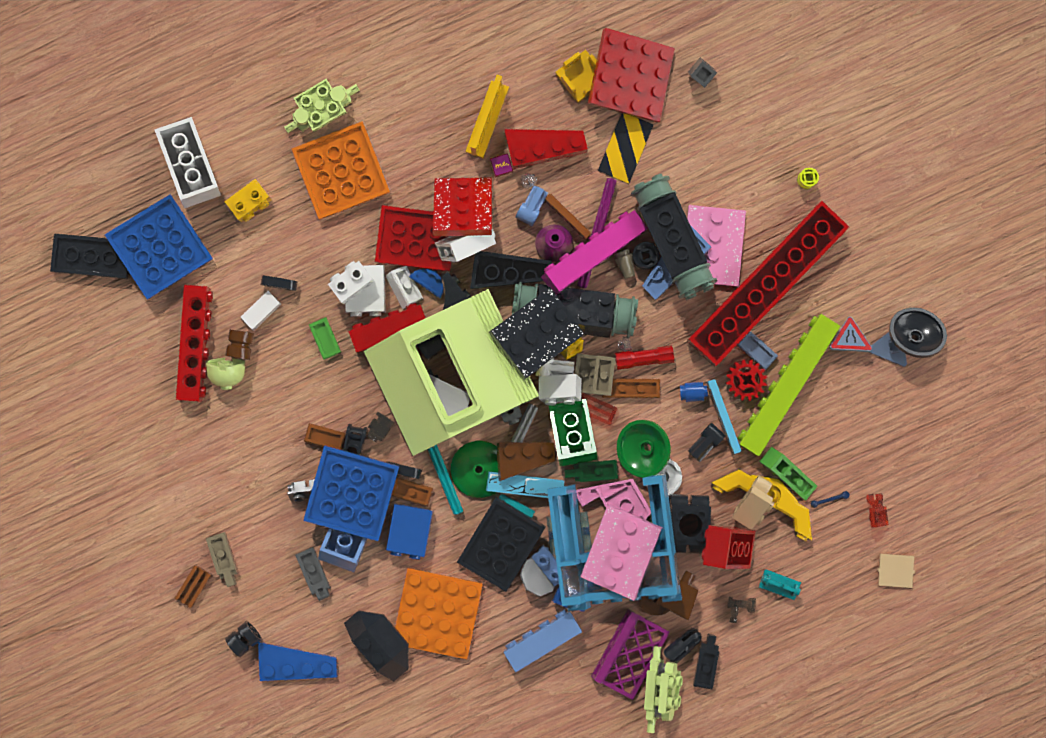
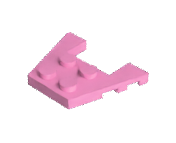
M634 479L576 490L577 498L582 506L600 497L606 508L608 505H612L644 520L651 514V509Z

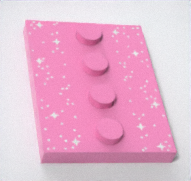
M689 205L687 219L690 225L712 247L704 255L707 262L711 265L709 269L713 278L718 280L714 285L738 287L746 211Z
M608 505L581 577L634 601L638 595L663 527Z

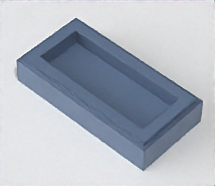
M751 331L737 344L741 350L756 363H759V366L765 370L778 357L774 351Z

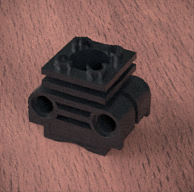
M669 494L676 553H686V547L689 545L688 553L702 554L706 546L705 531L711 525L709 496L690 495V504H688V495ZM686 514H694L698 519L696 531L688 535L682 534L679 528L681 518Z

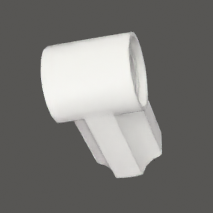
M553 358L539 368L535 376L573 374L574 362L554 360Z

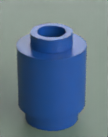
M703 382L680 385L681 401H704V397H708L707 385H703Z

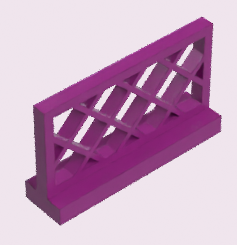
M627 609L591 677L598 683H602L633 700L647 675V670L650 669V660L653 658V646L662 647L670 632L636 614L634 611ZM639 619L645 623L646 630L636 633L635 625ZM661 631L663 634L660 640L653 642L650 632ZM648 634L650 643L640 646L637 636ZM635 638L637 647L627 650L625 645L627 639ZM651 646V656L643 659L641 649ZM638 650L641 660L630 663L628 653ZM625 654L628 664L617 667L616 660L618 656ZM642 663V673L634 676L631 666ZM629 667L631 677L621 680L619 670ZM616 671L618 681L613 683L606 681L608 674ZM632 680L634 687L631 693L624 691L622 683Z

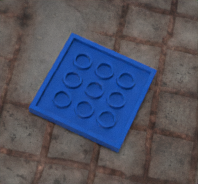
M171 194L105 234L147 300L213 259Z
M325 445L303 521L379 541L399 466Z

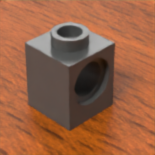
M701 57L688 71L689 75L704 88L717 74L716 70Z

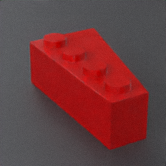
M504 129L513 170L585 154L588 151L584 131Z

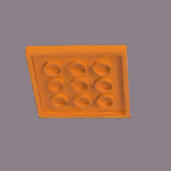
M363 121L292 148L319 220L390 193Z
M407 568L395 628L409 643V648L468 659L483 583Z

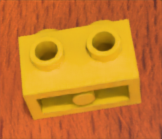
M254 179L224 202L240 222H247L254 217L253 213L257 210H263L268 207L269 201L272 199L261 184Z

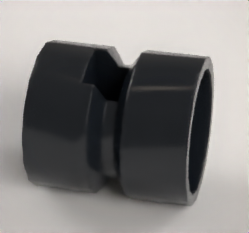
M245 621L240 625L238 632L233 631L225 638L227 645L238 657H242L247 653L249 646L254 647L262 640L259 632L249 621Z

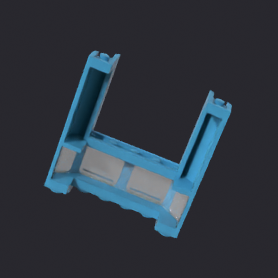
M666 474L651 475L643 478V486L648 485L652 523L663 527L635 600H640L641 596H648L649 599L662 596L663 602L680 601L682 597ZM576 484L547 489L562 606H567L568 611H576L590 608L591 601L592 604L604 603L603 600L608 599L611 600V603L621 602L622 598L626 597L581 577L589 553H584Z

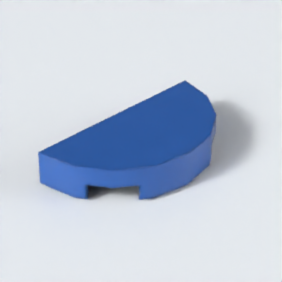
M419 269L409 276L410 279L439 299L441 298L443 283L441 277L435 271Z

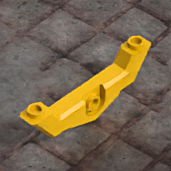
M738 469L710 483L714 484L712 488L720 493H723V491L730 492L736 488L748 492L757 476L748 475ZM763 477L772 483L767 495L773 498V508L792 518L793 530L797 532L796 536L804 541H807V539L812 540L809 509L797 503V499L780 479Z

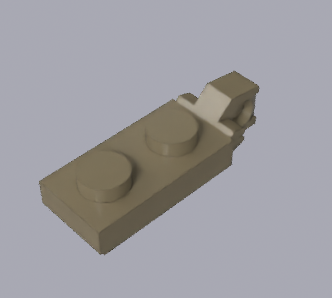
M226 532L206 538L217 575H219L220 579H225L227 587L236 585L234 575L238 574Z

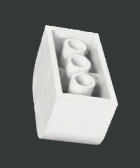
M192 117L155 129L184 209L221 196Z

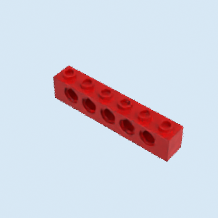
M184 285L176 400L202 402L203 398L206 397L204 379H207V368L205 367V360H208L209 349L206 348V344L210 340L208 322L211 321L212 312L209 310V302L212 303L213 291H210V288L207 286ZM200 300L202 302V307L200 310L196 311L194 309V303ZM198 319L201 322V326L199 329L194 330L192 323ZM197 338L199 340V346L196 349H193L191 347V342L193 339ZM192 358L198 360V365L195 368L190 366ZM194 376L197 383L194 387H190L188 380Z

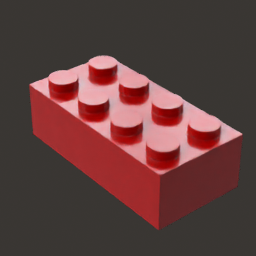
M709 525L705 531L706 546L702 551L703 565L723 569H750L756 531L737 527Z

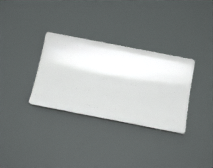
M429 375L448 416L468 408L470 397L467 392Z

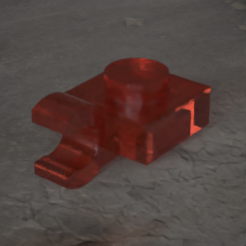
M882 493L875 494L876 500L874 499V494H868L866 497L867 502L872 506V508H869L871 528L889 525L887 507L883 506Z

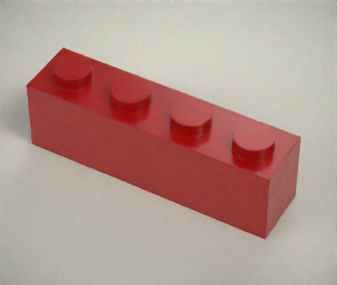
M414 303L406 306V310L402 312L394 310L387 313L388 317L383 319L378 316L370 319L369 324L363 325V323L352 326V330L348 332L356 353L364 352L396 332L426 319L422 306H417Z

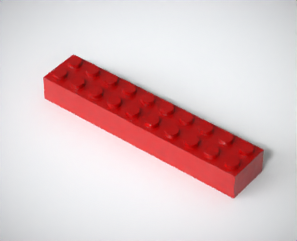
M820 201L686 341L712 366H717L845 233L849 226L823 201Z

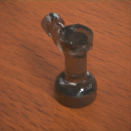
M728 597L727 608L731 609L729 622L737 623L739 608H745L749 613H755L756 598H749L748 601Z

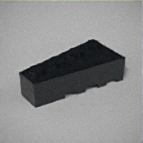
M479 251L475 253L470 289L520 284V282L543 281L541 277L545 273L544 269L552 264V261Z

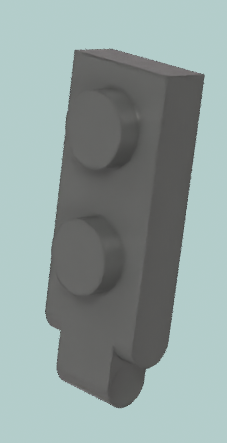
M312 547L296 554L295 556L311 594H316L319 601L330 597L328 589L331 587L315 548Z

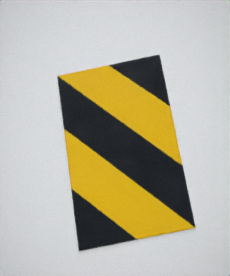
M622 113L598 171L630 183L654 124Z

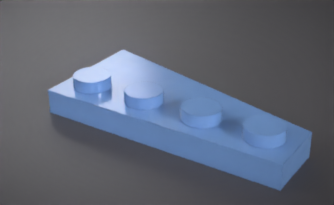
M691 226L698 240V243L703 253L705 254L712 247ZM662 256L642 285L655 300L673 285L671 282L672 278Z

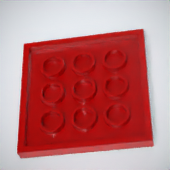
M604 28L588 104L652 122H660L675 48Z

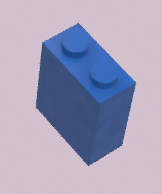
M394 504L386 550L391 551L390 554L395 556H402V553L410 554L409 558L420 560L421 557H425L433 510Z

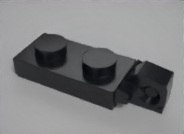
M708 633L706 643H701L693 681V686L713 689L719 657V646L715 645L716 636L714 634Z

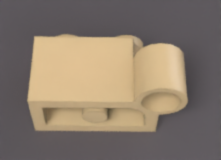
M758 475L751 488L736 506L732 518L751 530L756 524L760 525L765 516L763 514L765 512L769 513L774 506L773 498L767 495L772 483Z

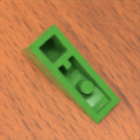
M773 447L759 461L805 501L817 488V485L784 454Z

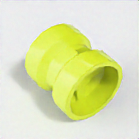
M805 168L797 177V183L803 189L812 188L819 180L818 172L813 168Z

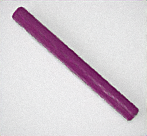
M607 178L591 236L596 232L599 234L603 232L617 182L613 178ZM592 270L579 278L578 287L587 288Z

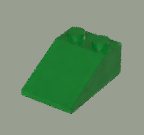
M581 399V401H575V404L571 405L560 403L549 406L560 467L598 460L587 400Z

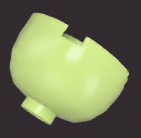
M225 358L209 360L206 363L210 382L220 386L222 390L232 389V386L240 383L244 377V360L232 358L233 361L225 360Z

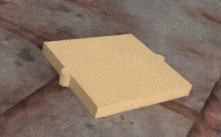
M880 554L879 568H877V571H879L878 585L912 588L913 574H915L913 570L914 556Z

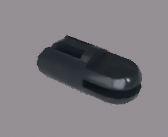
M695 628L687 630L664 650L665 657L670 662L677 664L701 641V633Z

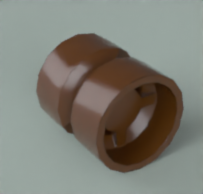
M229 329L228 340L231 344L227 345L225 356L250 360L252 349L249 345L253 342L254 333Z

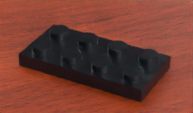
M54 234L50 272L128 279L129 271L107 238Z

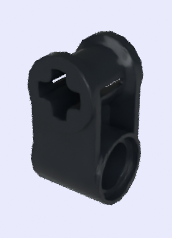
M348 424L343 450L348 452L350 448L355 447L357 454L362 455L368 427L359 428Z

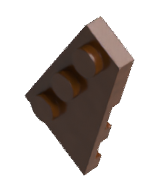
M498 442L499 482L555 462L554 442Z

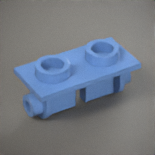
M543 545L531 557L550 582L556 586L559 584L557 562L550 553L549 548ZM561 567V570H562V578H563V581H564V580L568 579L569 576H568V574L566 573V570H564V569Z

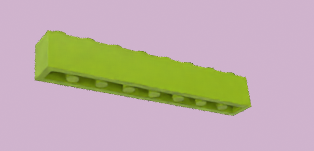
M822 314L812 317L808 324L810 326L808 332L802 333L798 340L800 342L798 348L792 349L788 356L790 359L788 364L782 365L778 372L780 375L778 380L772 381L768 388L769 394L766 398L762 397L757 405L759 410L756 414L753 413L747 421L749 426L746 430L743 429L737 437L739 445L755 456H760L840 328V325Z

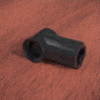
M710 423L703 430L700 438L688 450L699 462L726 436L713 423Z

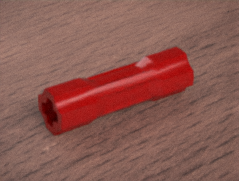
M672 345L649 350L615 353L617 370L675 362Z

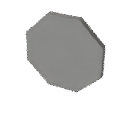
M532 558L525 560L520 574L525 590L538 597L552 592L554 585Z

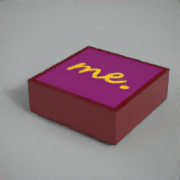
M508 153L490 158L495 178L514 172Z

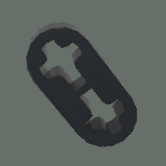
M262 275L260 285L296 291L298 281Z
M387 461V463L399 466L398 474L420 479L421 469Z

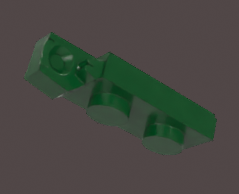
M617 460L573 464L574 469L564 470V477H574L575 482L618 479Z

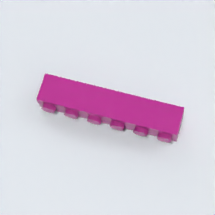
M635 210L631 213L624 212L618 217V222L607 224L603 228L605 231L601 234L598 232L594 233L588 238L590 240L588 243L584 244L582 242L574 248V253L571 255L566 253L559 258L560 262L557 265L552 263L544 269L545 273L541 277L546 285L551 287L557 295L643 234L648 227Z

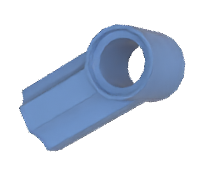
M533 186L525 203H522L515 218L533 226L548 192L540 187Z

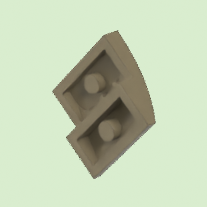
M577 354L575 374L582 379L581 393L611 396L615 357Z

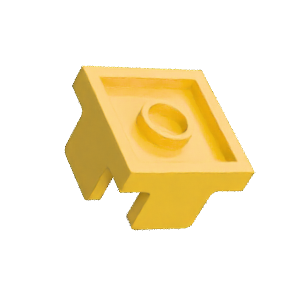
M586 49L581 53L577 52L555 72L577 103L590 95L597 61L594 55H590Z

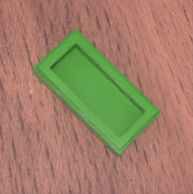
M327 317L309 324L323 360L342 353Z

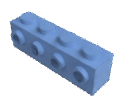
M560 611L551 622L546 620L538 625L539 629L532 632V630L524 633L522 635L523 639L518 642L513 640L505 645L504 654L515 672L582 632L571 611Z

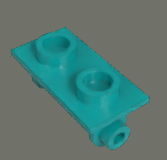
M765 569L759 587L795 600L796 596L800 594L801 582Z

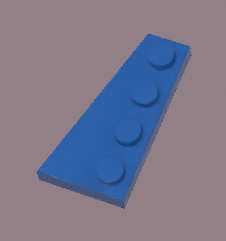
M265 642L258 643L260 681L335 678L338 676L337 657L267 644Z

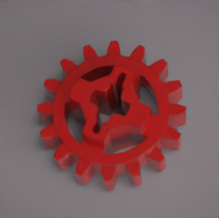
M741 360V365L735 362V369L729 367L731 374H726L725 376L729 378L725 385L731 386L728 392L734 391V398L740 395L741 401L745 397H747L748 401H751L752 395L754 398H758V392L764 393L761 387L767 386L763 379L768 377L762 375L765 369L759 370V363L752 365L753 360H749L748 364H746L745 360ZM744 367L750 368L745 373L739 371V369ZM756 373H757L758 378H759V383H757V382L755 381V375H756ZM734 376L738 382L737 387L734 384ZM741 376H743V377L749 376V377H750V378H749V381H750L751 384L747 383V384L744 385V384H743L744 380L742 379ZM745 388L754 390L751 393H743Z

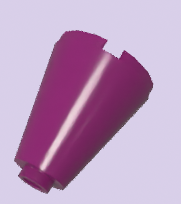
M556 224L548 225L537 234L535 247L540 257L544 260L560 262L559 258L566 253H571L573 238L565 227ZM552 238H556L558 241L554 242Z

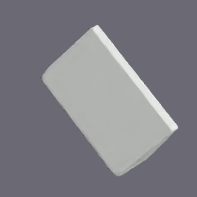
M402 266L386 275L402 309L423 299L415 281L409 278L411 274L407 266Z
M267 291L241 318L254 331L281 303Z

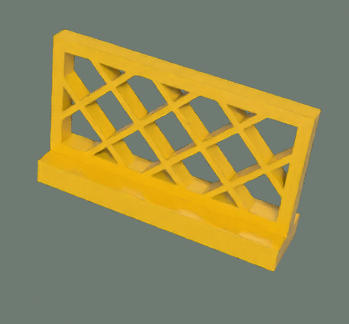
M498 74L495 81L491 80L465 151L484 159L509 90V86L503 85V78Z

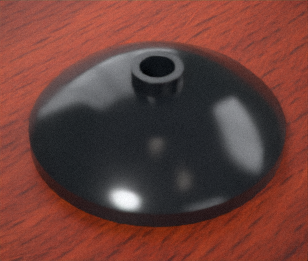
M906 308L897 312L889 325V335L894 345L905 354L913 357L927 358L934 356L943 349L947 340V331L943 322L935 314L922 308Z

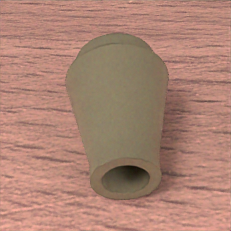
M629 249L615 253L614 260L624 278L634 276L633 258Z

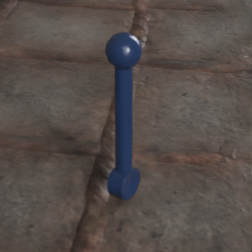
M844 491L840 495L833 496L827 499H823L820 501L813 500L811 502V506L813 508H816L820 504L827 503L833 500H837L840 498L847 499L849 498L850 494L849 492Z

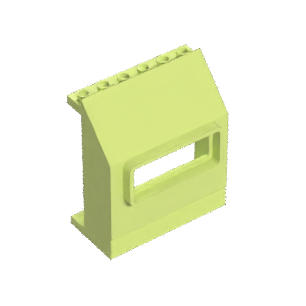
M489 289L406 327L364 351L413 456L539 397L530 376L523 380L489 334V331L503 322ZM436 335H441L473 403L472 406L451 416L447 415L416 349L417 344Z

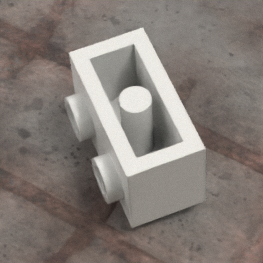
M355 261L351 262L345 267V272L341 275L337 273L330 278L331 282L328 285L343 304L374 282L373 278L359 261L356 263Z
M577 374L539 376V399L549 406L556 405L557 402H563L568 405L575 404V401H581L582 379Z

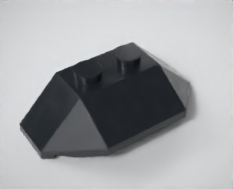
M358 610L344 622L352 643L377 672L394 682L409 669V643L384 614Z

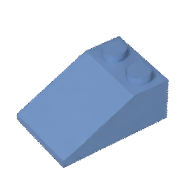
M329 528L320 548L318 559L355 572L368 538Z

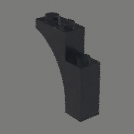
M447 272L442 276L445 288L443 310L471 298L466 289L462 291L458 286L461 282L455 274L450 275ZM436 335L417 344L427 360H430L446 348L441 335Z

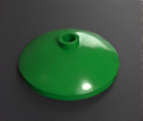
M633 421L622 429L617 439L616 447L619 461L634 476L644 478L657 475L666 467L670 459L671 446L669 438L662 427L653 421ZM648 444L651 446V450H648Z
M472 441L460 447L451 462V477L456 487L462 493L474 498H484L496 493L486 491L488 471L498 473L497 446L487 441ZM476 466H481L483 471L477 473L475 471Z

